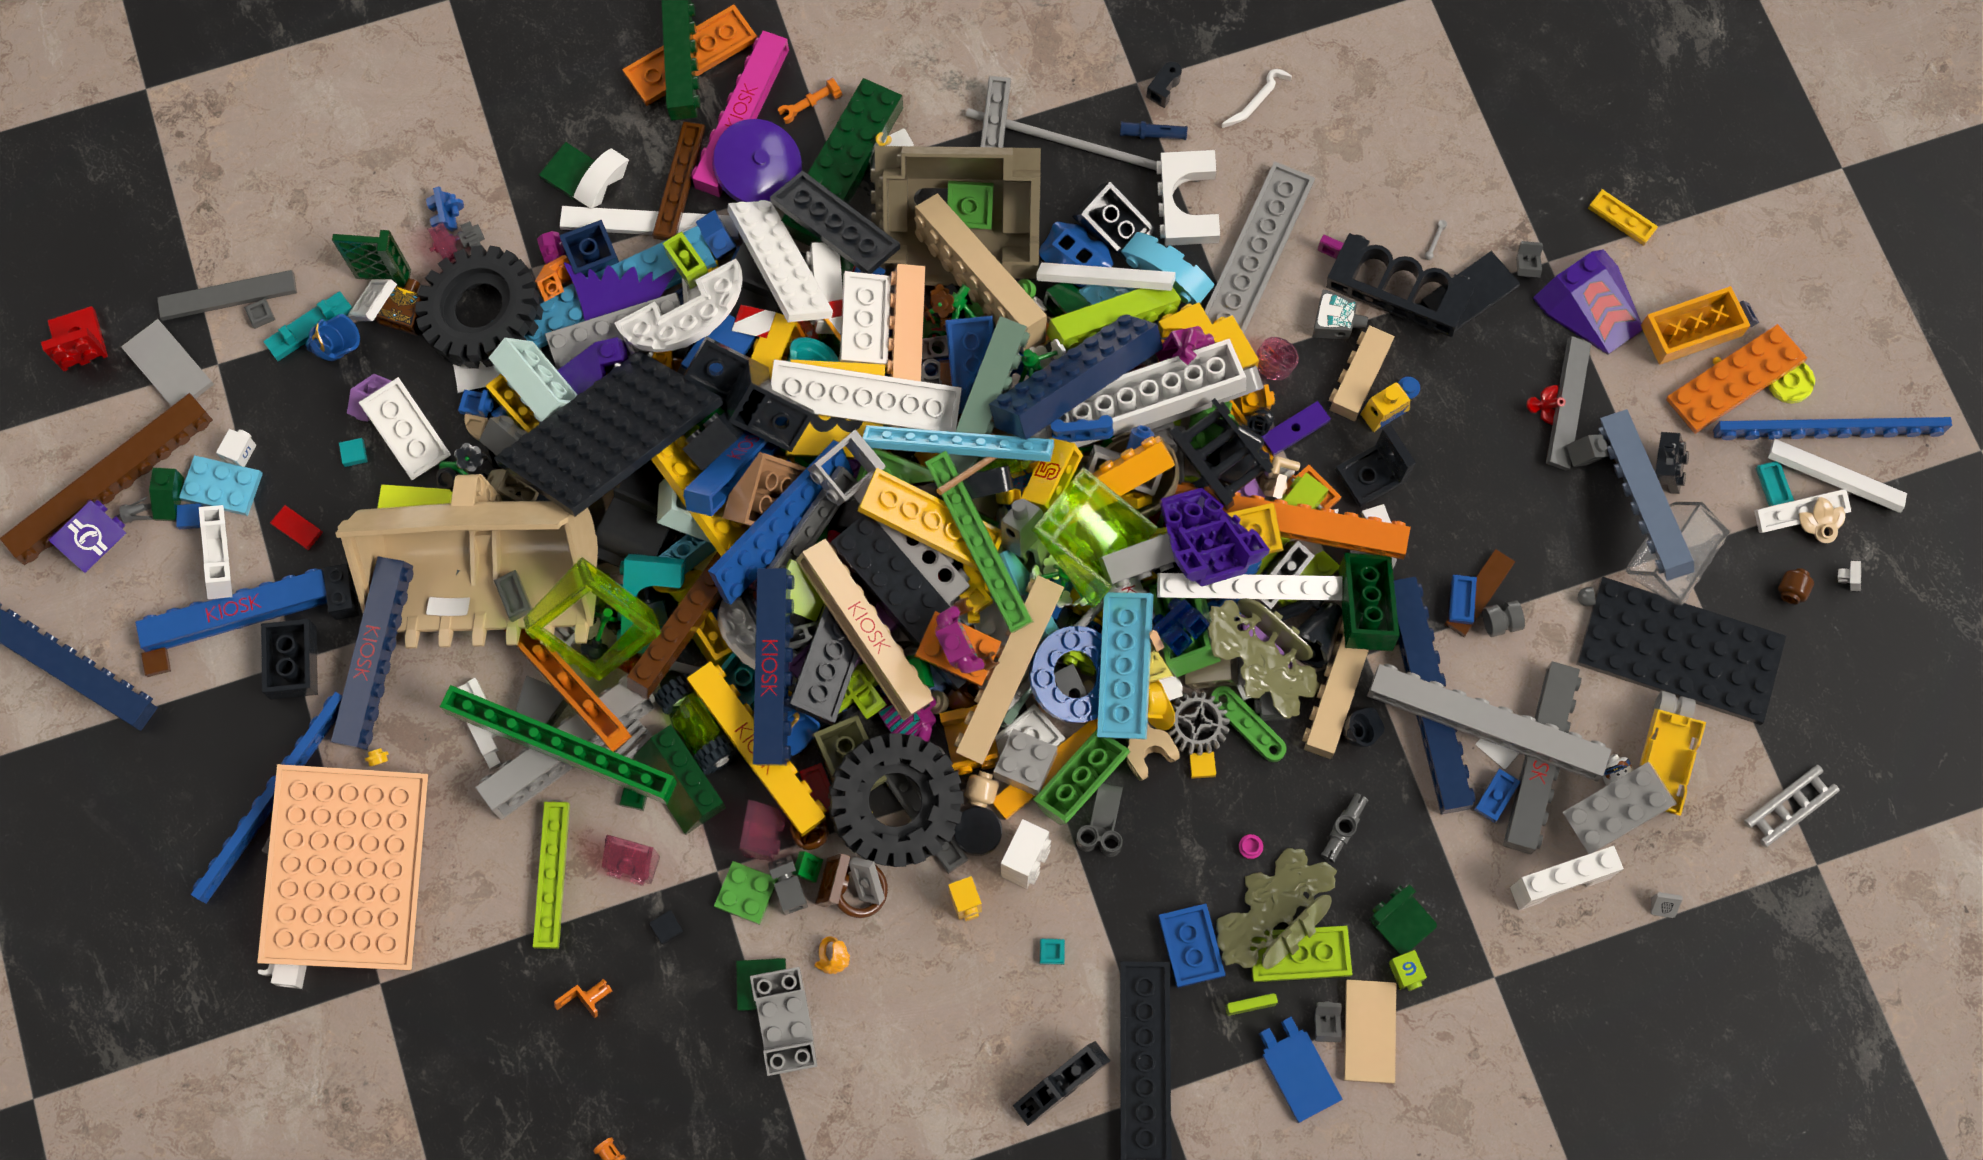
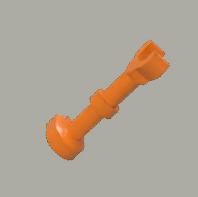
M832 77L826 81L824 88L813 94L805 95L806 98L794 105L780 106L778 112L780 115L789 113L788 116L783 118L785 124H789L794 120V116L810 105L811 107L817 105V101L829 94L835 100L842 97L843 94Z

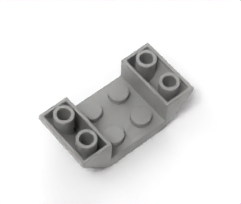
M800 967L750 976L762 1033L767 1076L817 1067L813 1031Z

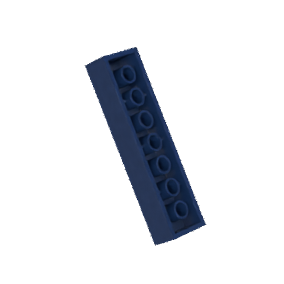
M1127 314L1120 316L1118 320L1109 326L1103 327L1097 334L1086 338L1083 343L1069 349L1066 354L1051 361L1048 366L1034 372L1031 377L1017 383L1014 388L999 395L996 400L989 403L995 427L1027 440L1163 349L1158 325Z

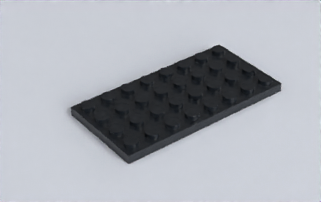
M1606 577L1600 579L1595 597L1596 605L1592 607L1576 665L1658 692L1661 690L1675 694L1677 698L1683 696L1694 699L1698 705L1759 725L1764 723L1786 635Z

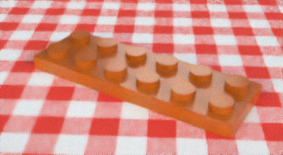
M735 5L728 7L696 26L697 34L693 35V39H696L698 52L694 53V58L696 57L698 60L699 71H695V76L701 75L755 42L757 35ZM664 45L622 69L624 75L646 106L666 95Z
M1777 324L1668 395L1666 401L1696 434L1806 362L1808 357Z

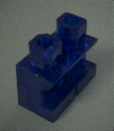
M1174 598L1168 605L1170 612L1165 617L1157 614L1152 619L1154 626L1152 629L1157 631L1159 637L1178 657L1193 643L1187 633L1196 640L1208 628L1210 623L1200 611L1193 608L1185 599L1181 601Z

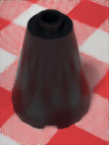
M1324 603L1321 609L1315 611L1297 627L1300 631L1298 636L1313 651V657L1309 660H1299L1301 663L1314 668H1322L1324 664L1327 665L1330 661L1343 621L1342 608L1338 604Z

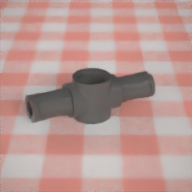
M1354 793L1346 811H1342L1332 827L1329 835L1330 840L1320 855L1326 860L1329 853H1331L1328 859L1331 863H1335L1343 845H1347L1349 839L1356 832L1360 821L1359 816L1366 803H1368V799L1364 796L1360 803H1358L1361 794ZM1339 824H1348L1350 832L1343 833L1340 831Z

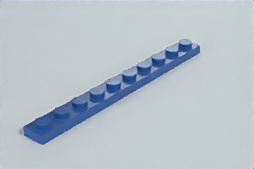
M1951 417L1719 421L1714 427L1713 433L1714 438H1722L1723 440H1733L1739 437H1745L1746 440H1755L1759 437H1768L1771 440L1782 437L1802 439L1806 436L1823 439L1828 436L1848 438L1854 435H1860L1862 438L1883 435L1886 438L1897 435L1917 437L1921 434H1930L1931 437H1938L1944 435L1952 427Z
M335 691L333 696H329L326 699L323 710L311 720L308 731L296 741L295 749L290 756L288 755L284 758L281 765L305 766L336 722L342 695ZM272 776L266 784V790L254 800L249 814L239 821L238 829L234 835L224 842L223 850L219 856L212 859L208 865L209 870L204 877L198 879L194 884V891L191 893L193 897L207 904L273 811L276 776Z

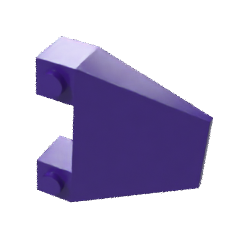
M615 337L595 342L557 371L578 395L591 387L594 382L603 378L606 375L605 369L615 367L616 363L622 364L628 359L625 341Z

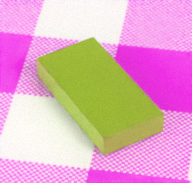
M1273 993L1228 1003L1225 1009L1227 1016L1276 1006L1278 1000L1276 994Z

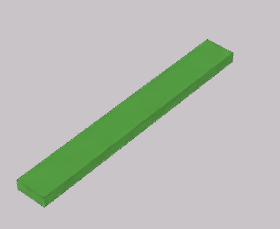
M947 451L925 462L937 488L959 475ZM963 481L941 496L1010 632L1014 633L1034 621Z

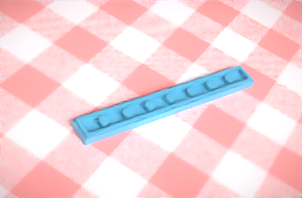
M866 425L862 437L871 448L929 453L947 451L948 454L1045 462L1051 461L1054 449L1053 439L1028 438L1025 440L1015 436Z

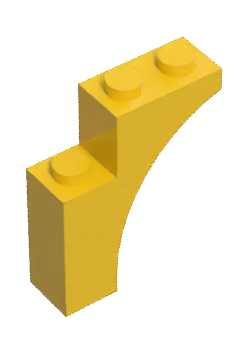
M1198 302L1194 305L1188 304L1182 307L1179 312L1173 315L1170 313L1163 316L1158 323L1161 338H1167L1172 331L1199 326L1204 334H1212L1215 343L1230 339L1242 369L1255 365L1258 367L1259 359L1233 315L1227 318L1220 317L1212 325Z

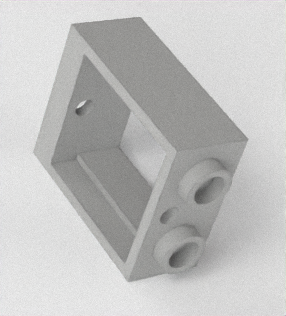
M855 429L807 470L810 472L812 480L816 484H820L826 491L827 498L839 506L871 480L876 468L883 470L886 466ZM844 446L848 448L868 472L845 493L839 489L821 467Z

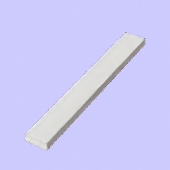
M562 206L560 229L575 230L602 219L605 229L609 233L652 235L659 211L590 209L588 207ZM683 213L678 233L696 227V221L707 214ZM718 215L733 240H739V232L730 215Z

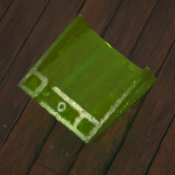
M1083 467L1033 527L1032 531L1094 609L1112 588V585L1105 579L1099 559L1102 556L1149 540L1158 528Z

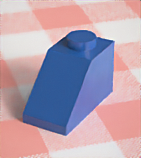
M715 210L696 221L705 242L716 259L721 260L736 251L738 246Z

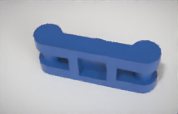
M1103 415L1099 420L1088 421L1080 419L1076 422L1064 423L1062 420L1056 419L1051 423L1052 438L1067 442L1109 439L1114 433L1113 420L1109 415Z

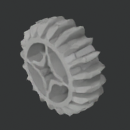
M1196 691L1192 692V698H1189L1185 693L1183 694V701L1177 698L1175 699L1176 706L1172 705L1175 712V722L1168 734L1171 738L1176 737L1173 740L1175 745L1181 743L1179 751L1183 752L1185 747L1189 748V755H1192L1194 749L1197 750L1199 756L1202 755L1203 749L1208 754L1211 753V746L1218 749L1220 747L1218 741L1224 742L1226 737L1223 734L1229 732V728L1224 725L1229 724L1230 719L1223 718L1227 710L1218 709L1221 707L1222 702L1214 704L1215 696L1212 695L1209 700L1205 699V692H1202L1201 698L1197 697ZM1197 707L1194 714L1180 715L1187 708ZM1204 709L1208 710L1213 715L1216 724L1212 723L1213 720H1209L1205 717ZM1198 714H1200V726L1197 728L1196 733H1194V722L1197 720ZM1178 723L1190 731V739L1181 732ZM1215 732L1208 739L1197 741L1200 733Z

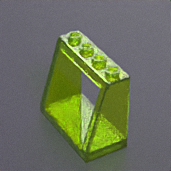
M583 557L523 618L526 627L525 631L531 638L540 639L551 652L557 651L565 662L570 665L575 664L586 677L590 678L592 676L597 681H600L656 639L662 632L652 608ZM590 591L634 623L595 664L544 628Z

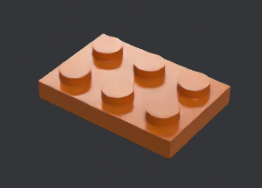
M935 611L915 657L981 687L989 670L983 668L982 670L966 674L962 673L959 668L955 669L949 663L935 633V629L938 626L936 619L940 614ZM962 624L978 658H982L992 651L995 652V655L991 657L994 660L1001 641Z

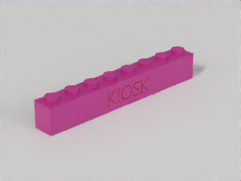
M762 31L760 38L757 37L755 39L752 55L746 58L745 69L737 77L736 88L728 96L725 111L722 110L719 115V124L716 129L711 131L709 145L702 150L701 161L698 167L695 166L692 171L691 178L693 179L695 189L720 197L723 189L715 177L712 165L715 145L722 133L731 125L742 120L757 119L789 51L786 38Z

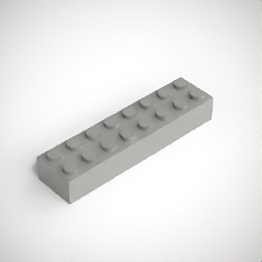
M628 674L619 680L618 685L612 689H605L599 695V699L626 729L637 719L640 720L659 706L653 694L647 700L627 688ZM578 714L565 718L559 724L560 727L557 728L601 747L605 745ZM525 747L520 751V755L513 761L508 760L499 767V771L482 778L479 785L475 788L491 810L502 820L562 777L574 766Z

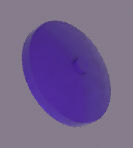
M747 119L731 125L722 133L713 151L712 165L715 177L721 188L737 202H756L760 200L771 202L770 196L802 170L801 155L795 141L784 129L766 120Z

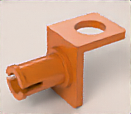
M604 979L587 992L582 991L576 985L554 1002V1007L558 1010L578 996L591 1015L596 1018L598 1011L595 1008V1003L611 993L612 989L609 985H606L607 982Z

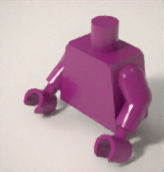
M1199 326L1172 331L1162 344L1163 349L1155 354L1160 362L1179 356L1185 364L1189 365L1197 356L1193 351L1214 344V337L1210 333L1204 334Z

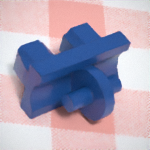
M439 186L433 188L434 195L426 199L428 208L433 212H438L437 215L430 218L431 226L436 230L445 228L452 232L457 230L456 217L459 216V211L464 208L463 200L456 199L455 194L443 192Z

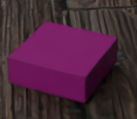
M1323 234L1317 250L1337 259L1344 243Z

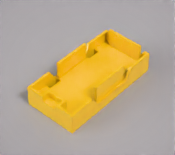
M1654 709L1639 767L1647 762L1652 764L1677 803L1665 812L1681 816L1687 795V785L1697 754L1696 751L1701 744L1706 722ZM1658 728L1657 733L1655 734V740L1651 739L1655 733V729ZM1693 737L1695 738L1693 748L1689 749ZM1682 784L1680 795L1677 796L1679 785Z

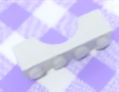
M223 505L199 507L207 598L232 597Z

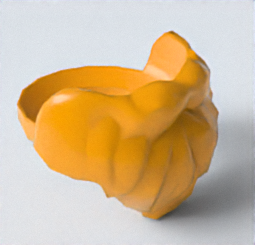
M833 936L825 937L821 941L819 946L820 960L815 963L816 968L824 973L837 974L849 966L850 954H848L843 941H838ZM830 942H833V954L829 961L826 956V948Z

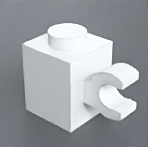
M269 964L268 969L258 970V973L263 976L272 975L271 983L276 986L302 989L307 966Z

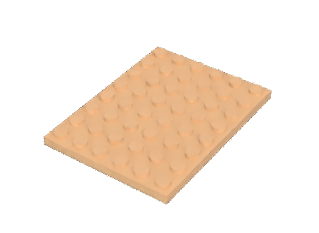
M277 764L258 953L259 964L390 970L412 969L428 774Z

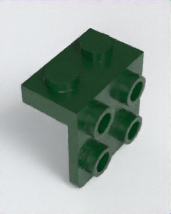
M1410 884L1406 888L1400 885L1390 894L1393 899L1387 904L1383 901L1372 910L1374 915L1369 919L1399 955L1411 951L1437 927L1434 919L1412 896L1416 890Z

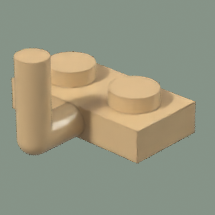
M1276 456L1272 461L1274 467L1271 469L1273 477L1268 479L1263 473L1258 481V485L1265 498L1281 499L1282 495L1286 492L1287 476L1279 474L1280 467L1298 471L1300 468V462Z

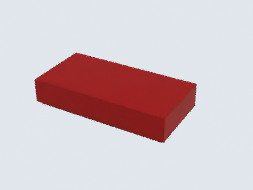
M286 505L270 522L272 526L307 550L313 546L323 533L319 528Z
M822 763L799 771L802 780H805L812 790L810 796L814 801L819 800L827 810L824 814L828 813V807L830 806L828 794L829 786L831 785Z

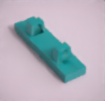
M341 291L327 300L323 299L316 304L315 308L289 325L282 326L278 329L277 333L263 341L277 361H280L304 345L309 338L311 328L320 319L323 318L324 321H328L338 314L348 316L352 306Z

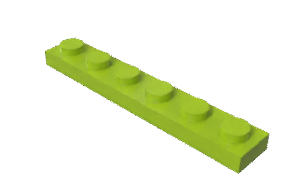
M544 802L533 938L534 948L559 949L570 812L569 802Z

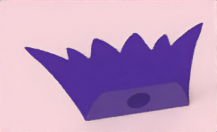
M564 262L578 294L585 321L660 298L668 283L677 272L676 268L654 281H652L653 272H650L639 282L634 266L620 280L614 269L607 265L602 279L599 280L596 273L589 269L588 278H586L581 272L575 274L572 266Z

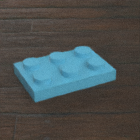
M194 455L179 498L185 502L201 503L207 507L223 505L224 511L248 516L263 473L260 470Z

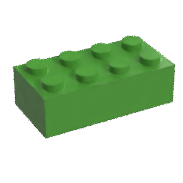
M1157 583L1150 585L1149 590L1153 594V608L1158 630L1165 647L1163 652L1166 665L1174 675L1179 677L1220 662L1221 658L1215 657L1211 648L1212 640L1208 630L1211 617L1206 598L1157 597Z

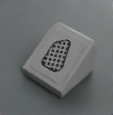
M1658 892L1651 897V914L1674 918L1681 905L1682 896Z

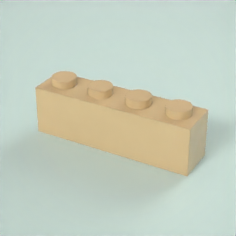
M1370 325L1366 333L1361 332L1356 343L1360 346L1357 352L1352 350L1347 361L1351 365L1348 371L1343 369L1338 380L1341 385L1338 390L1334 388L1329 398V401L1332 402L1330 411L1352 421L1356 420L1395 336Z

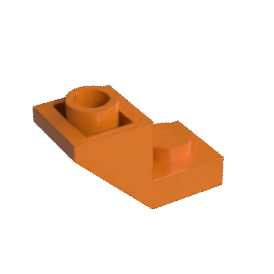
M565 255L544 265L535 280L544 302L564 292L561 284L571 279L564 262L569 265L571 264Z

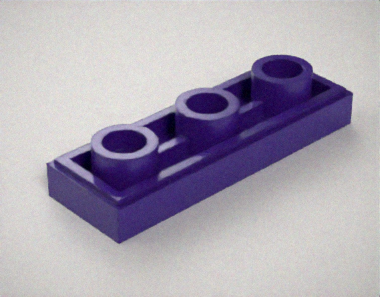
M1317 401L1261 437H1263L1265 446L1274 457L1329 423L1331 418ZM1292 428L1298 429V432H1294Z

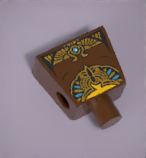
M408 278L404 288L396 286L376 315V322L418 336L420 329L416 319L420 317L415 313L416 302L422 301L417 295L420 283Z

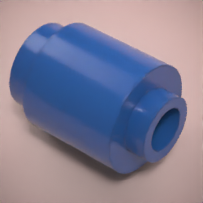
M1144 425L1132 428L1126 450L1138 448L1141 446L1142 441L1148 437H1154V433L1149 427Z

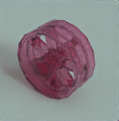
M443 221L434 227L427 228L434 241L432 243L433 247L429 248L430 251L440 253L443 259L447 257L450 262L454 261V252L458 251L455 244H457L456 240L460 239L459 236L449 235Z
M1280 337L1265 339L1255 353L1259 359L1257 369L1264 376L1273 380L1287 378L1297 366L1299 360L1295 347L1286 339Z

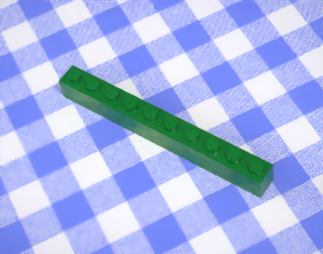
M449 686L440 705V708L447 715L663 804H668L676 787L677 781L672 775L455 686Z

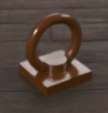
M841 853L828 857L815 905L821 907L837 905L843 913L854 918H867L877 913L884 905L888 894V884L882 870L875 865L885 897L880 905L872 903L866 908H854L843 898L849 883L848 873L851 872L849 866L851 856Z

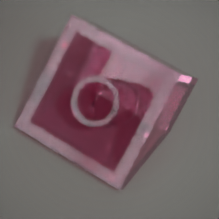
M748 800L740 843V850L744 857L773 861L774 855L779 854L780 841L777 840L778 832L783 831L785 817H781L780 809Z
M606 835L601 866L607 872L606 875L619 880L621 876L630 878L629 882L639 886H644V883L652 884L660 860L657 851L650 846Z

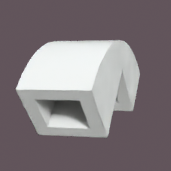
M612 148L604 152L583 176L576 189L574 198L590 209L600 205L607 185L623 178L629 159Z

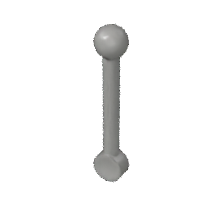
M1445 220L1438 222L1436 235L1429 251L1425 253L1427 260L1433 258V251L1441 232L1447 226Z

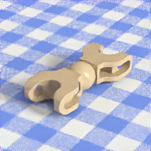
M1090 680L1083 682L1087 693H1089L1093 689L1094 684ZM1148 724L1147 739H1126L1129 745L1128 749L1131 751L1127 755V764L1140 781L1148 777V767L1145 764L1144 758L1149 753H1161L1168 762H1175L1180 758L1179 751L1170 735L1163 730L1153 729Z

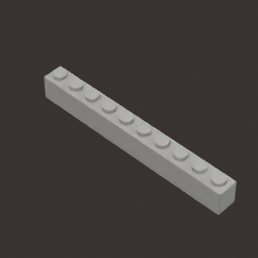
M1379 664L1367 695L1370 698L1594 781H1598L1604 775L1612 749L1606 748V745L1602 742L1594 740L1590 742L1582 739L1580 734L1560 731L1556 725L1538 723L1531 716H1519L1512 713L1513 711L1507 707H1495L1490 705V702L1485 699L1468 697L1461 690H1449L1443 688L1444 686L1439 682L1424 681L1415 673L1408 672L1405 674L1397 671L1398 669L1390 664Z

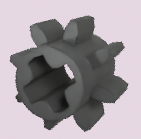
M469 221L460 225L463 231L458 232V236L464 248L481 245L480 242L485 240L478 224L472 226Z

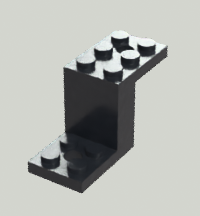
M707 336L684 373V379L690 382L694 381L726 399L729 423L789 452H792L815 414L813 409L772 390L769 367ZM713 363H719L723 366L719 372H712L709 367ZM778 417H786L788 423L779 426L775 423V420Z

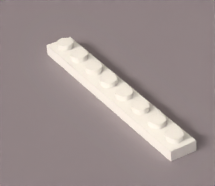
M1157 573V597L1342 600V576L1240 575L1201 587L1196 581L1193 582L1187 579L1183 573Z

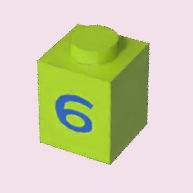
M1415 950L1389 961L1400 990L1408 988V991L1415 990L1421 987V982L1427 978Z

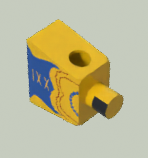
M1396 382L1371 397L1360 415L1371 430L1375 432L1409 411L1410 399Z

